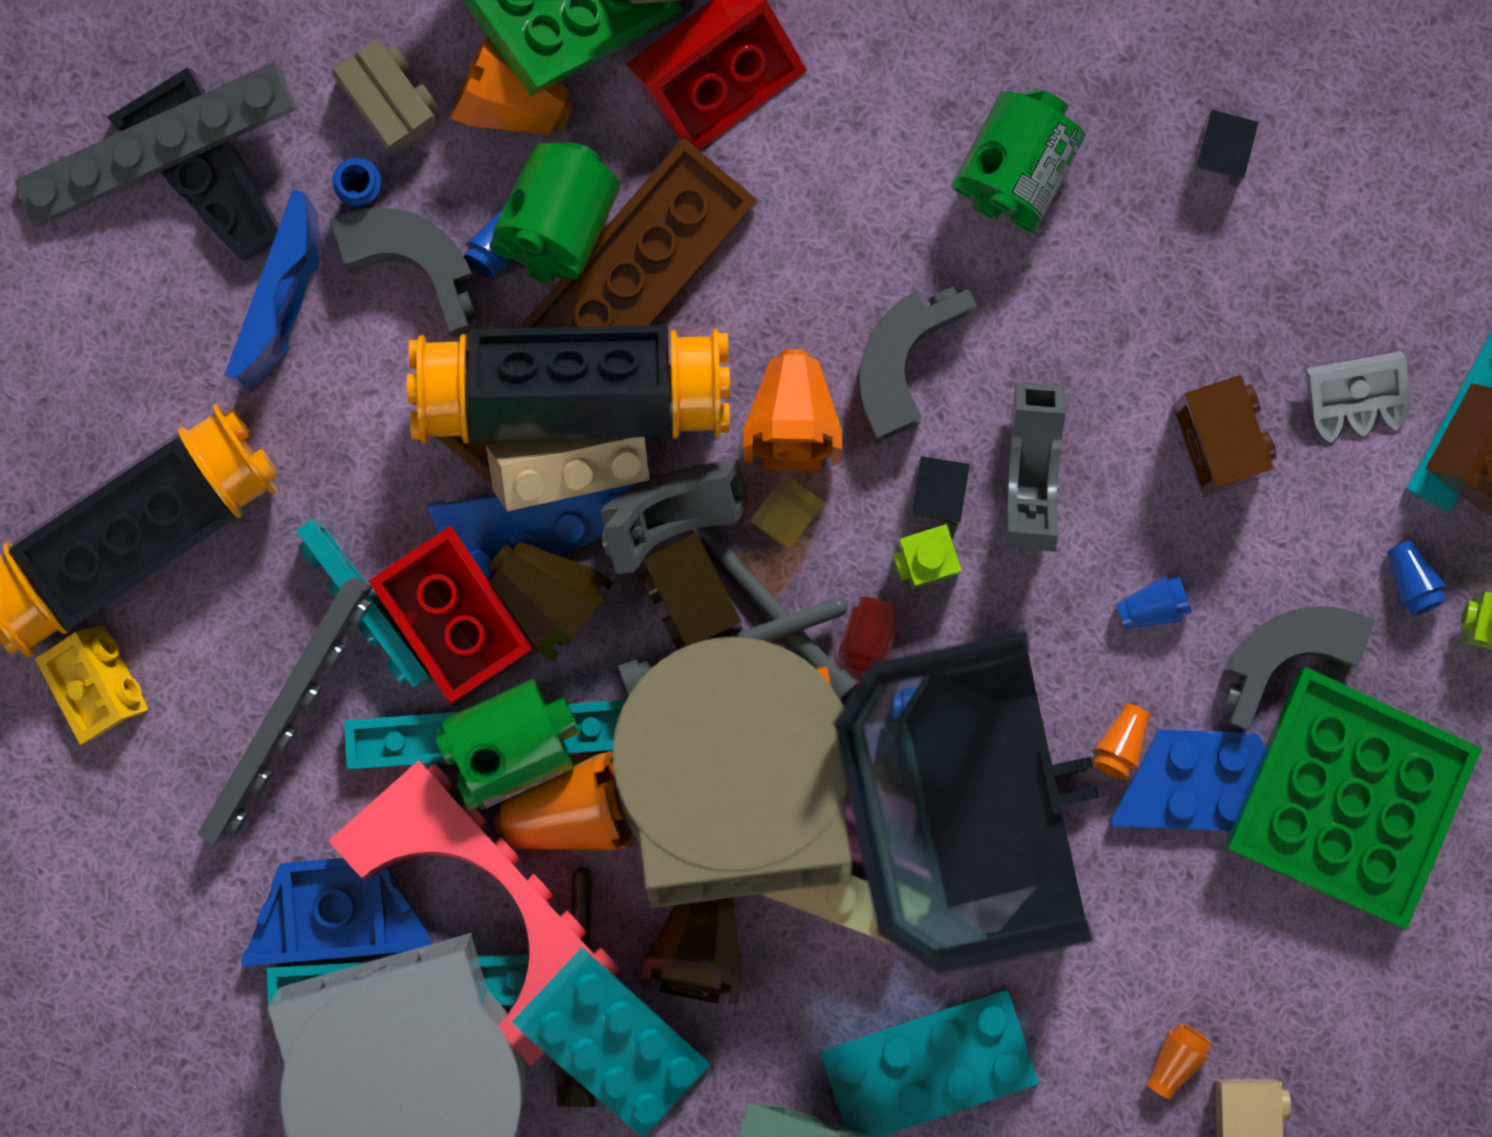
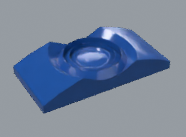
M295 189L292 190L225 372V376L239 388L250 392L270 375L290 349L287 334L292 328L301 308L309 277L319 269L320 229L318 212L305 193Z

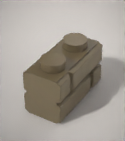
M378 38L357 51L354 56H350L333 68L331 73L392 158L438 125L432 112L439 108V106L423 84L414 88L404 73L411 68L397 47L393 45L386 50Z

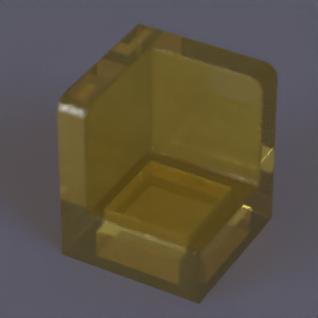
M784 474L752 517L750 525L756 530L761 529L781 545L790 549L810 522L815 520L823 509L825 502L790 476Z

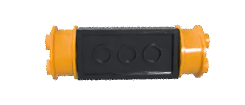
M668 325L470 329L469 344L467 334H461L459 342H427L425 335H419L418 340H409L410 370H416V374H407L408 404L417 406V410H411L410 414L411 439L420 440L421 444H428L430 437L462 436L465 444L470 443V439L471 441L671 437L670 404H672L673 439H678L680 431L713 430L715 438H720V433H730L729 403H720V399H728L730 397L729 367H719V363H728V333H718L717 328L712 329L710 336L678 337L675 329L670 330L671 364H669Z
M218 403L212 405L214 414L190 430L185 429L183 426L177 429L178 433L13 543L7 541L2 545L4 553L0 555V642L10 654L19 650L26 657H32L35 655L34 646L57 630L63 634L68 633L70 628L234 520V515L238 519L243 516L241 508L266 491L272 495L278 493L273 480L278 478L276 467L262 448L254 453L246 441L250 430L234 407L225 412Z

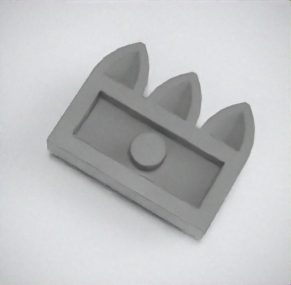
M1401 351L1305 369L1309 414L1313 418L1318 432L1327 441L1333 442L1340 433L1344 423V415H1347L1352 428L1361 436H1366L1374 425L1377 409H1380L1383 419L1394 430H1399L1405 422L1409 412L1410 397L1407 358Z

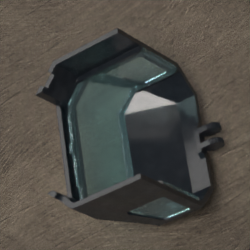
M1027 630L873 662L832 724L836 730L878 930L875 933L896 945L937 974L1095 942L1089 920L1085 916L1061 806L1099 798L1098 788L1087 786L1059 795L1055 780L1056 775L1086 772L1089 768H1093L1091 757L1052 765L1029 658L1030 648Z

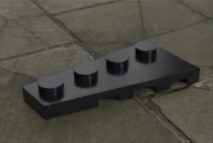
M187 67L110 114L107 118L118 130L123 131L206 92L194 70ZM232 139L160 172L167 179L169 185L186 199L198 212V216L239 259L246 261L273 244L279 223Z

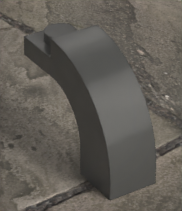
M392 208L359 209L329 219L344 265L349 272L386 261H400L416 266L432 280L448 330L453 339L460 337L461 334H469L471 328L468 320L476 318L475 310L468 290L458 292L457 287L474 282L475 279L461 251L441 229L420 216Z
M955 287L946 289L929 298L928 301L931 306L924 308L917 291L896 303L875 326L862 356L858 385L862 413L875 443L920 423L922 417L905 379L906 358L915 344L925 336L975 313L977 304L969 288L960 293H957Z
M1015 383L1004 501L1006 548L1021 549L1026 552H1056L1058 541V471L1065 421V390L1062 386Z
M738 459L708 463L670 472L636 485L608 502L600 510L604 524L602 543L606 555L612 557L616 574L635 572L648 552L655 545L669 537L693 529L737 523L749 505Z
M1316 606L1292 610L1258 626L1235 648L1223 670L1225 673L1241 678L1239 685L1230 684L1223 699L1221 711L1228 713L1224 724L1240 731L1249 730L1269 677L1283 661L1292 656L1313 655L1349 669L1358 667L1375 620L1346 609Z

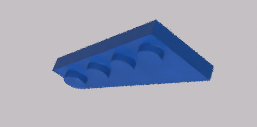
M632 485L508 512L496 495L489 496L488 493L468 496V499L445 503L442 500L426 504L437 532L440 533L451 525L489 581L494 572L487 566L505 544L514 549L519 542H523L560 556L601 539L604 524L600 510L612 499L632 488Z

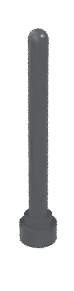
M711 527L689 530L691 535L697 533L706 552L769 621L789 615ZM804 630L784 637L797 653L816 670L817 668L827 666L831 687L840 701L860 683V677L849 665L844 668L839 661L834 664Z
M833 598L728 637L751 638L772 642L843 616L847 611V603L842 598ZM635 659L618 666L628 697L638 682L659 662L649 665L648 661H644L638 664Z

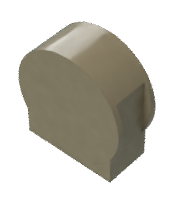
M727 637L705 640L686 646L661 660L646 673L630 693L622 708L616 726L613 744V766L626 821L642 849L650 908L850 883L852 861L845 819L848 801L844 802L848 787L835 726H832L843 706L831 685L819 671L795 653L781 646L751 638Z

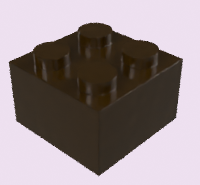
M697 533L643 559L648 571L639 576L653 604L656 605L662 601L664 602L670 615L663 618L662 621L676 649L683 645L689 646L705 640L723 638L742 628V621Z

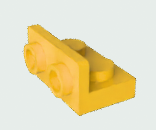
M103 625L77 631L35 658L80 745L93 741L124 720L139 716L148 710V706L142 697L141 688L137 681L132 678L119 653L117 642Z

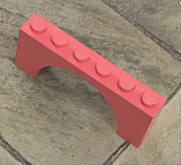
M418 760L336 833L329 842L364 881L399 861L422 856H442L473 864L486 871L506 888L518 905L526 924L529 939V965L521 994L512 1010L499 1026L505 1033L511 1046L529 1066H532L545 1052L513 1024L514 1018L581 947L587 950L613 975L617 974L620 969L601 948L593 954L581 941V938L587 932L568 911L559 916L547 903L553 897V894L535 874L526 880L516 869L514 864L520 858L501 837L493 843L480 829L487 823L483 816L475 808L469 810L465 803L460 806L447 791L454 785L435 764L426 769Z

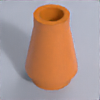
M1125 703L1120 714L1093 749V753L1096 756L1092 765L1111 777L1128 780L1132 772L1138 771L1147 724L1151 714L1139 706Z
M1179 1022L1174 1031L1168 1029L1154 1069L1146 1084L1159 1095L1171 1100L1176 1091L1210 1058L1208 1051L1213 1043L1194 1028Z

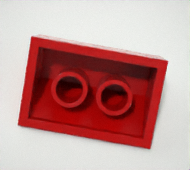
M711 0L626 63L627 68L646 98L679 141L685 138L699 151L807 71L767 0Z
M451 525L368 580L449 703L453 706H458L497 680L534 650Z

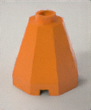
M485 33L470 64L466 80L462 83L449 119L467 127L546 136L552 133L554 127L563 130L573 108V103L566 101L569 90L562 83L558 82L530 96Z
M788 349L780 352V356L769 360L743 429V462L753 465V456L762 459L763 469L782 471H818L822 469V460L830 457L831 466L841 464L842 429L819 360L809 357L808 352L799 349Z

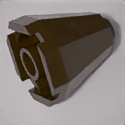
M519 542L514 549L505 544L487 566L494 572L489 582L535 650L552 662L559 655L552 648L555 643H558L560 646L562 644L567 646L604 599L596 591L599 588L604 592L609 591L614 584L595 569L523 542Z
M733 898L674 905L644 958L640 985L650 988L652 979L661 982L659 992L708 1003H719L720 994H729L728 1004H738L743 974Z

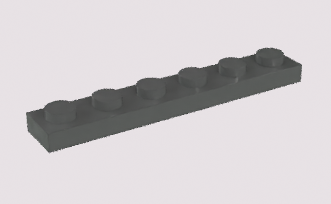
M272 62L14 180L31 224L40 226L297 110L279 65Z
M357 577L346 580L343 583L197 833L198 836L214 845L226 838L227 835L234 838L238 834L249 815L247 811L243 810L252 794L259 796L272 777L273 771L267 768L276 752L282 755L297 734L298 729L292 726L301 710L307 713L322 691V687L317 685L319 678L325 668L333 670L343 656L347 645L341 641L350 625L357 628L367 615L372 603L366 600L372 590V586Z

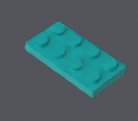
M583 947L573 955L512 1021L525 1036L641 1137L647 1135L711 1065Z
M1007 988L820 1051L844 1126L868 1133L870 1137H883L1039 1084Z

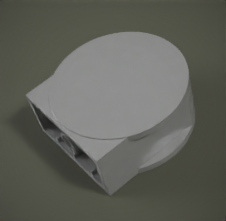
M471 933L280 987L267 1007L285 1064L281 1082L280 1101L287 1137L515 1136L525 1093V1060L511 1046L505 1033L499 1026L508 1013L487 990Z

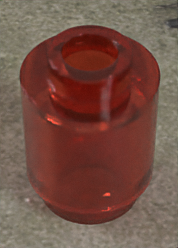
M860 597L858 606L851 609L839 653L847 658V666L861 672H866L873 662L889 658L899 620L895 618L898 610L896 606L883 600Z

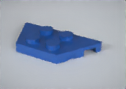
M1157 730L1139 765L1138 771L1134 773L1126 792L1110 818V826L1231 831L1265 751L1259 734Z
M344 858L280 863L272 881L267 901L263 904L256 921L257 926L241 958V964L244 967L399 953L433 944V940L389 867L382 869L367 881H364Z

